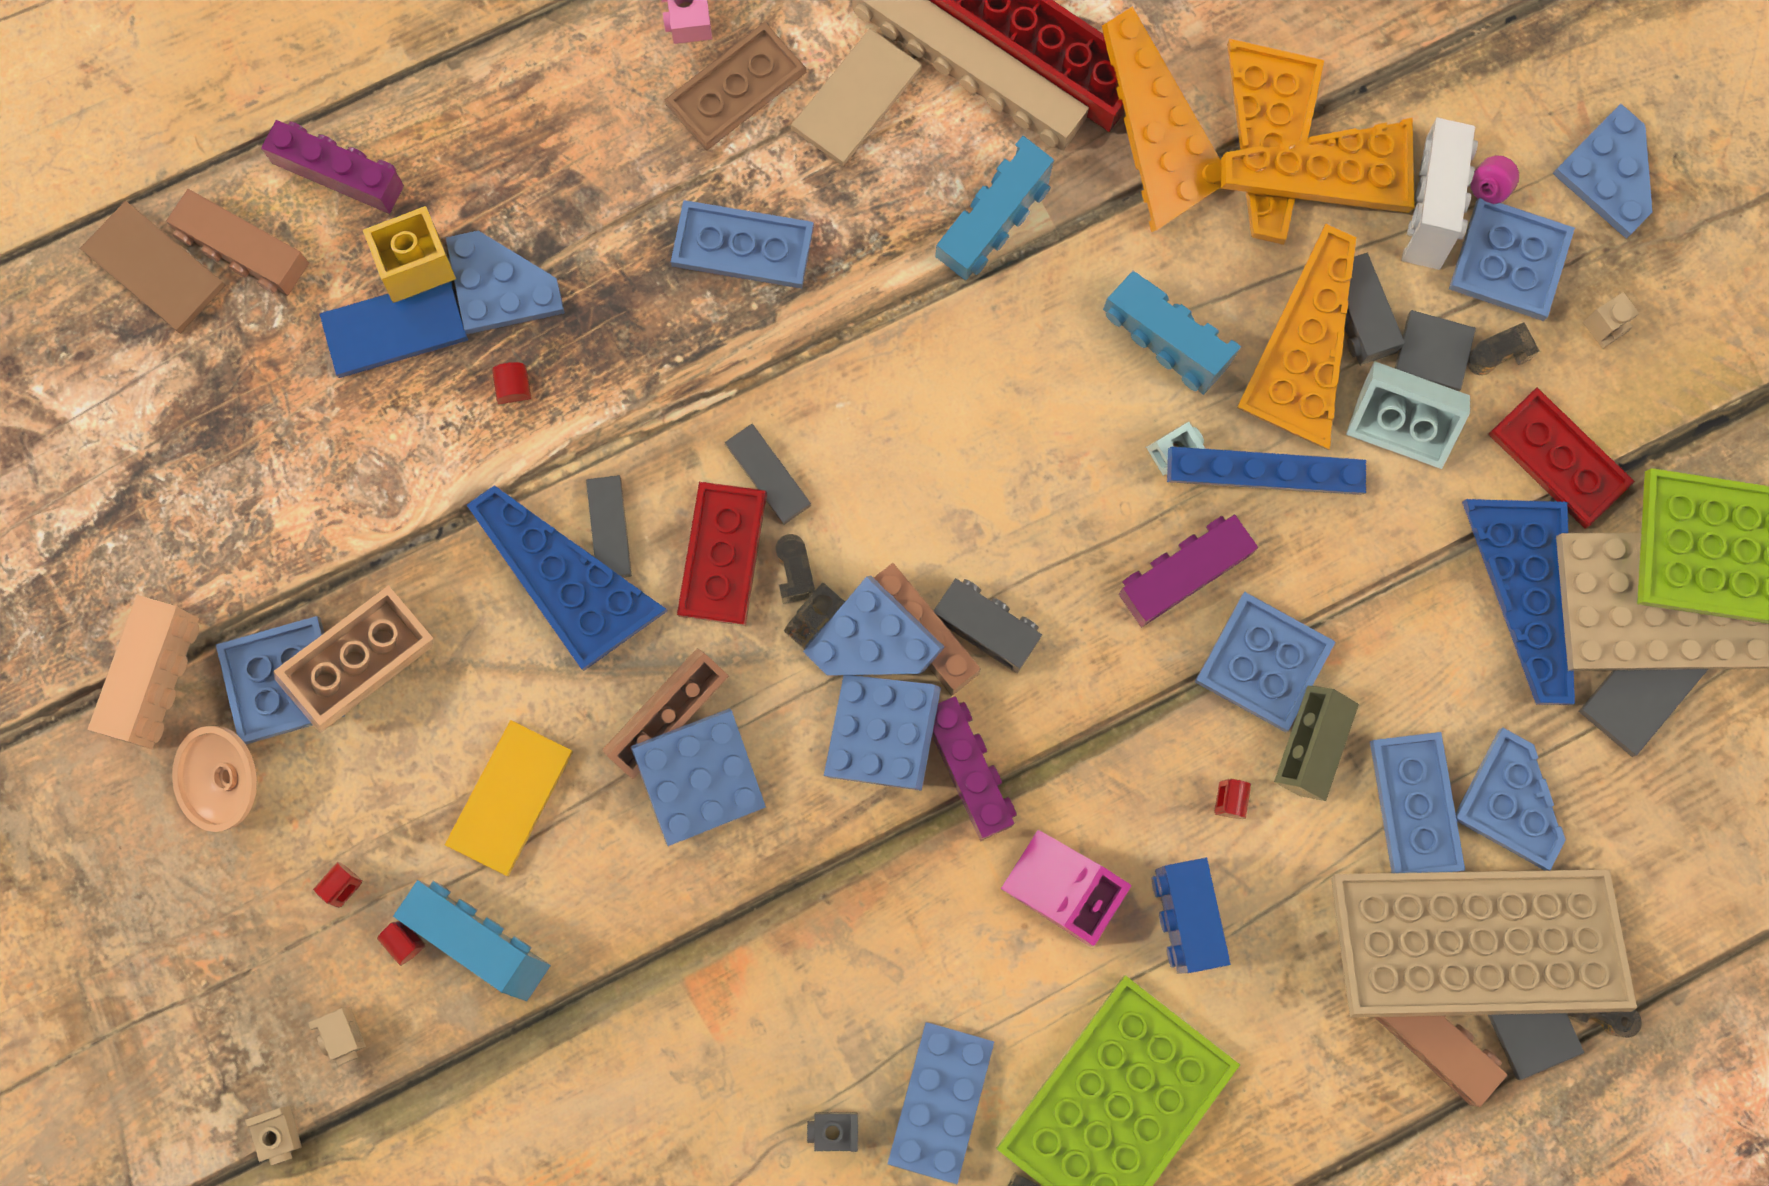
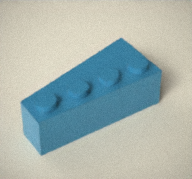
M1022 136L1015 144L1017 151L1014 158L1010 162L1004 158L997 167V172L991 181L992 186L990 188L982 186L975 195L970 205L973 210L970 213L964 210L936 245L935 257L965 281L972 273L978 275L988 262L986 257L993 249L998 251L1002 248L1009 238L1008 231L1014 224L1019 227L1030 213L1028 208L1033 202L1037 201L1040 203L1051 189L1048 184L1054 159L1025 136Z
M1132 271L1107 298L1103 308L1106 312V317L1118 327L1122 325L1128 330L1133 341L1140 347H1148L1157 355L1156 359L1163 367L1169 370L1174 369L1181 375L1183 383L1193 391L1198 390L1204 395L1229 368L1241 346L1233 340L1228 344L1217 337L1218 329L1209 323L1205 326L1196 323L1188 308L1182 304H1174L1172 306L1168 303L1169 298L1165 292L1135 271Z
M417 880L393 917L500 992L528 1001L551 965L530 952L532 947L515 936L511 939L503 934L504 928L487 917L484 921L475 915L477 909L467 902L459 899L456 903L450 899L448 895L451 891L441 884L432 881L428 885Z

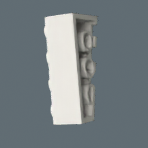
M1436 117L1426 137L1419 171L1421 179L1414 196V205L1416 207L1407 230V235L1412 236V238L1403 250L1401 261L1440 270L1457 239H1463L1468 220L1463 219V216L1471 200V193H1467V186H1470L1475 167L1470 166V163L1474 159L1478 147V141L1474 140L1475 126Z

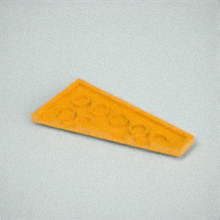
M1132 6L1102 25L1110 63L1115 68L1119 87H1117L1119 100L1123 101L1126 113L1124 122L1135 168L1140 172L1144 188L1141 193L1150 213L1151 220L1148 221L1150 230L1154 232L1221 187V160Z
M1229 39L1227 49L1240 150L1257 146H1276L1289 140H1294V142L1307 140L1325 60ZM1246 192L1251 237L1284 245L1288 235L1295 198Z
M1413 118L1402 119L1399 123L1388 125L1387 122L1375 124L1374 127L1357 130L1354 128L1311 136L1303 141H1284L1276 146H1257L1226 152L1221 158V189L1409 213L1414 209Z
M1328 224L1324 225L1237 406L1239 410L1326 450H1330L1335 398L1339 381L1345 319L1349 302L1348 295L1357 238Z

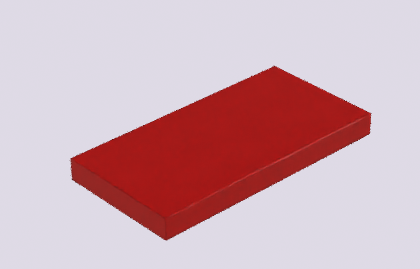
M1538 387L1488 433L1557 502H1567L1568 513L1584 529L1588 528L1635 482Z
M699 482L677 610L679 617L746 626L767 498L766 490Z

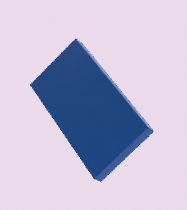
M451 281L395 303L392 302L389 294H385L319 314L338 378L468 341Z

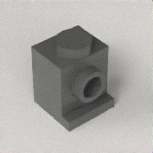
M815 1112L814 1121H807V1143H814V1151L858 1152V1112ZM829 1126H836L839 1129L840 1134L836 1139H829L826 1136L825 1131Z

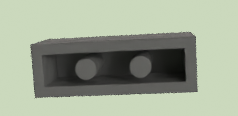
M1368 252L1355 256L1344 329L1348 336V350L1352 357L1357 358L1361 366L1396 354L1405 344V341Z
M955 578L934 609V613L949 630L1018 674L1042 636L1037 631L1039 627L1026 617L1022 616L1019 620L1010 614V608L996 598L990 601L979 594L981 589L967 579L961 582Z

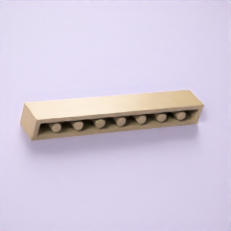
M852 0V9L861 20L865 22L871 21L880 27L885 36L892 40L897 39L905 44L913 55L919 58L923 56L932 62L933 66L941 74L951 75L960 82L965 90L970 93L976 92L984 97L993 109L997 111L1003 110L1012 116L1015 123L1024 129L1030 128L1039 134L1041 140L1048 146H1056L1064 151L1085 123L1089 107L929 0Z

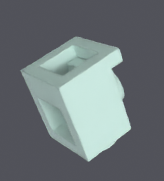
M1190 422L1181 425L1146 447L1163 476L1167 474L1168 448L1174 447L1172 443L1177 444L1179 447L1205 449L1202 434L1196 427H1192Z

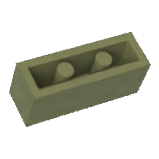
M1307 685L1274 782L1301 797L1326 801L1359 704L1335 689Z

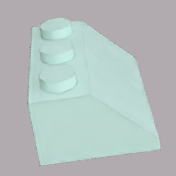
M1374 361L1361 389L1346 435L1442 469L1470 414V395Z

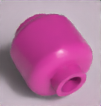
M1495 155L1486 158L1474 171L1470 184L1473 195L1477 199L1482 198L1491 204L1505 201L1519 183L1517 165L1505 156Z

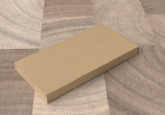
M869 28L791 124V130L844 166L920 72L922 64Z

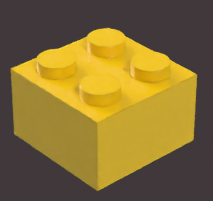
M426 206L363 229L381 280L393 303L456 279Z

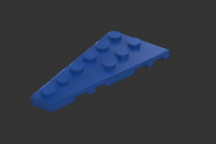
M495 485L467 504V507L583 671L668 611Z
M1465 499L1462 504L1536 705L1575 704L1574 671H1568L1556 541V536L1561 533H1568L1567 502Z

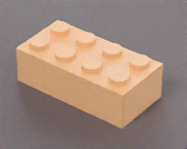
M388 585L274 670V677L281 688L318 732L321 733L431 649L433 637Z
M136 595L87 730L153 749L154 744L162 737L164 731L162 721L166 710L170 709L175 701L176 691L174 688L177 679L186 670L188 662L186 654L190 643H194L198 636L199 625L197 623L199 618L177 606Z

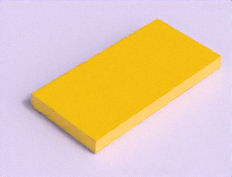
M510 720L444 845L509 877L573 751Z

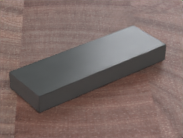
M750 424L725 442L726 447L758 490H766V502L783 525L811 506L808 498L753 424Z
M617 475L586 479L594 557L622 578L632 576L621 477Z

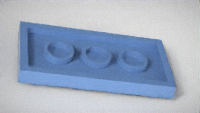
M683 200L671 265L677 268L802 289L814 222Z
M1436 732L1370 741L1391 873L1465 871L1442 733Z
M928 1022L925 1023L889 1155L888 1165L958 1184L994 1041Z

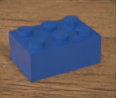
M1207 857L1165 865L1155 869L1156 876L1151 878L1155 897H1161L1164 911L1159 912V919L1162 931L1169 933L1171 946L1167 947V956L1170 967H1176L1177 974H1184L1231 965Z

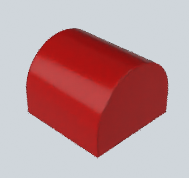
M508 362L492 368L498 405L531 399L528 372L524 363Z
M1232 778L1220 781L1214 810L1215 815L1246 819L1252 784Z
M337 861L313 890L327 904L340 908L359 888L363 880L344 864Z
M400 921L391 922L377 937V940L400 966L410 961L426 947L422 939Z

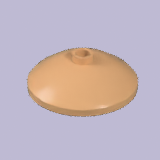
M221 726L198 728L189 733L181 742L174 758L172 780L175 796L183 813L193 824L206 831L218 832L236 827L250 812L257 790L256 767L246 744L233 731Z

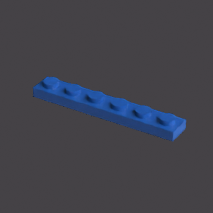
M1170 447L1168 448L1167 482L1362 495L1366 493V460Z

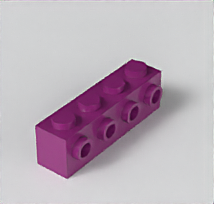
M275 120L261 147L273 165L383 212L391 213L404 188V184L396 172L397 169L384 160L374 162L367 159V156L356 148L348 147L346 150L339 147L334 140L325 135L313 136L307 133L308 131L295 122L290 121L288 124Z
M956 696L938 703L932 737L980 841L1012 827L1015 824L1012 818L1017 816V813L1010 798L1006 797L1003 799L999 791L998 785L1002 784L997 769L994 765L988 767L983 754L987 752V748L979 733L973 735L968 724L973 719L966 703H959Z

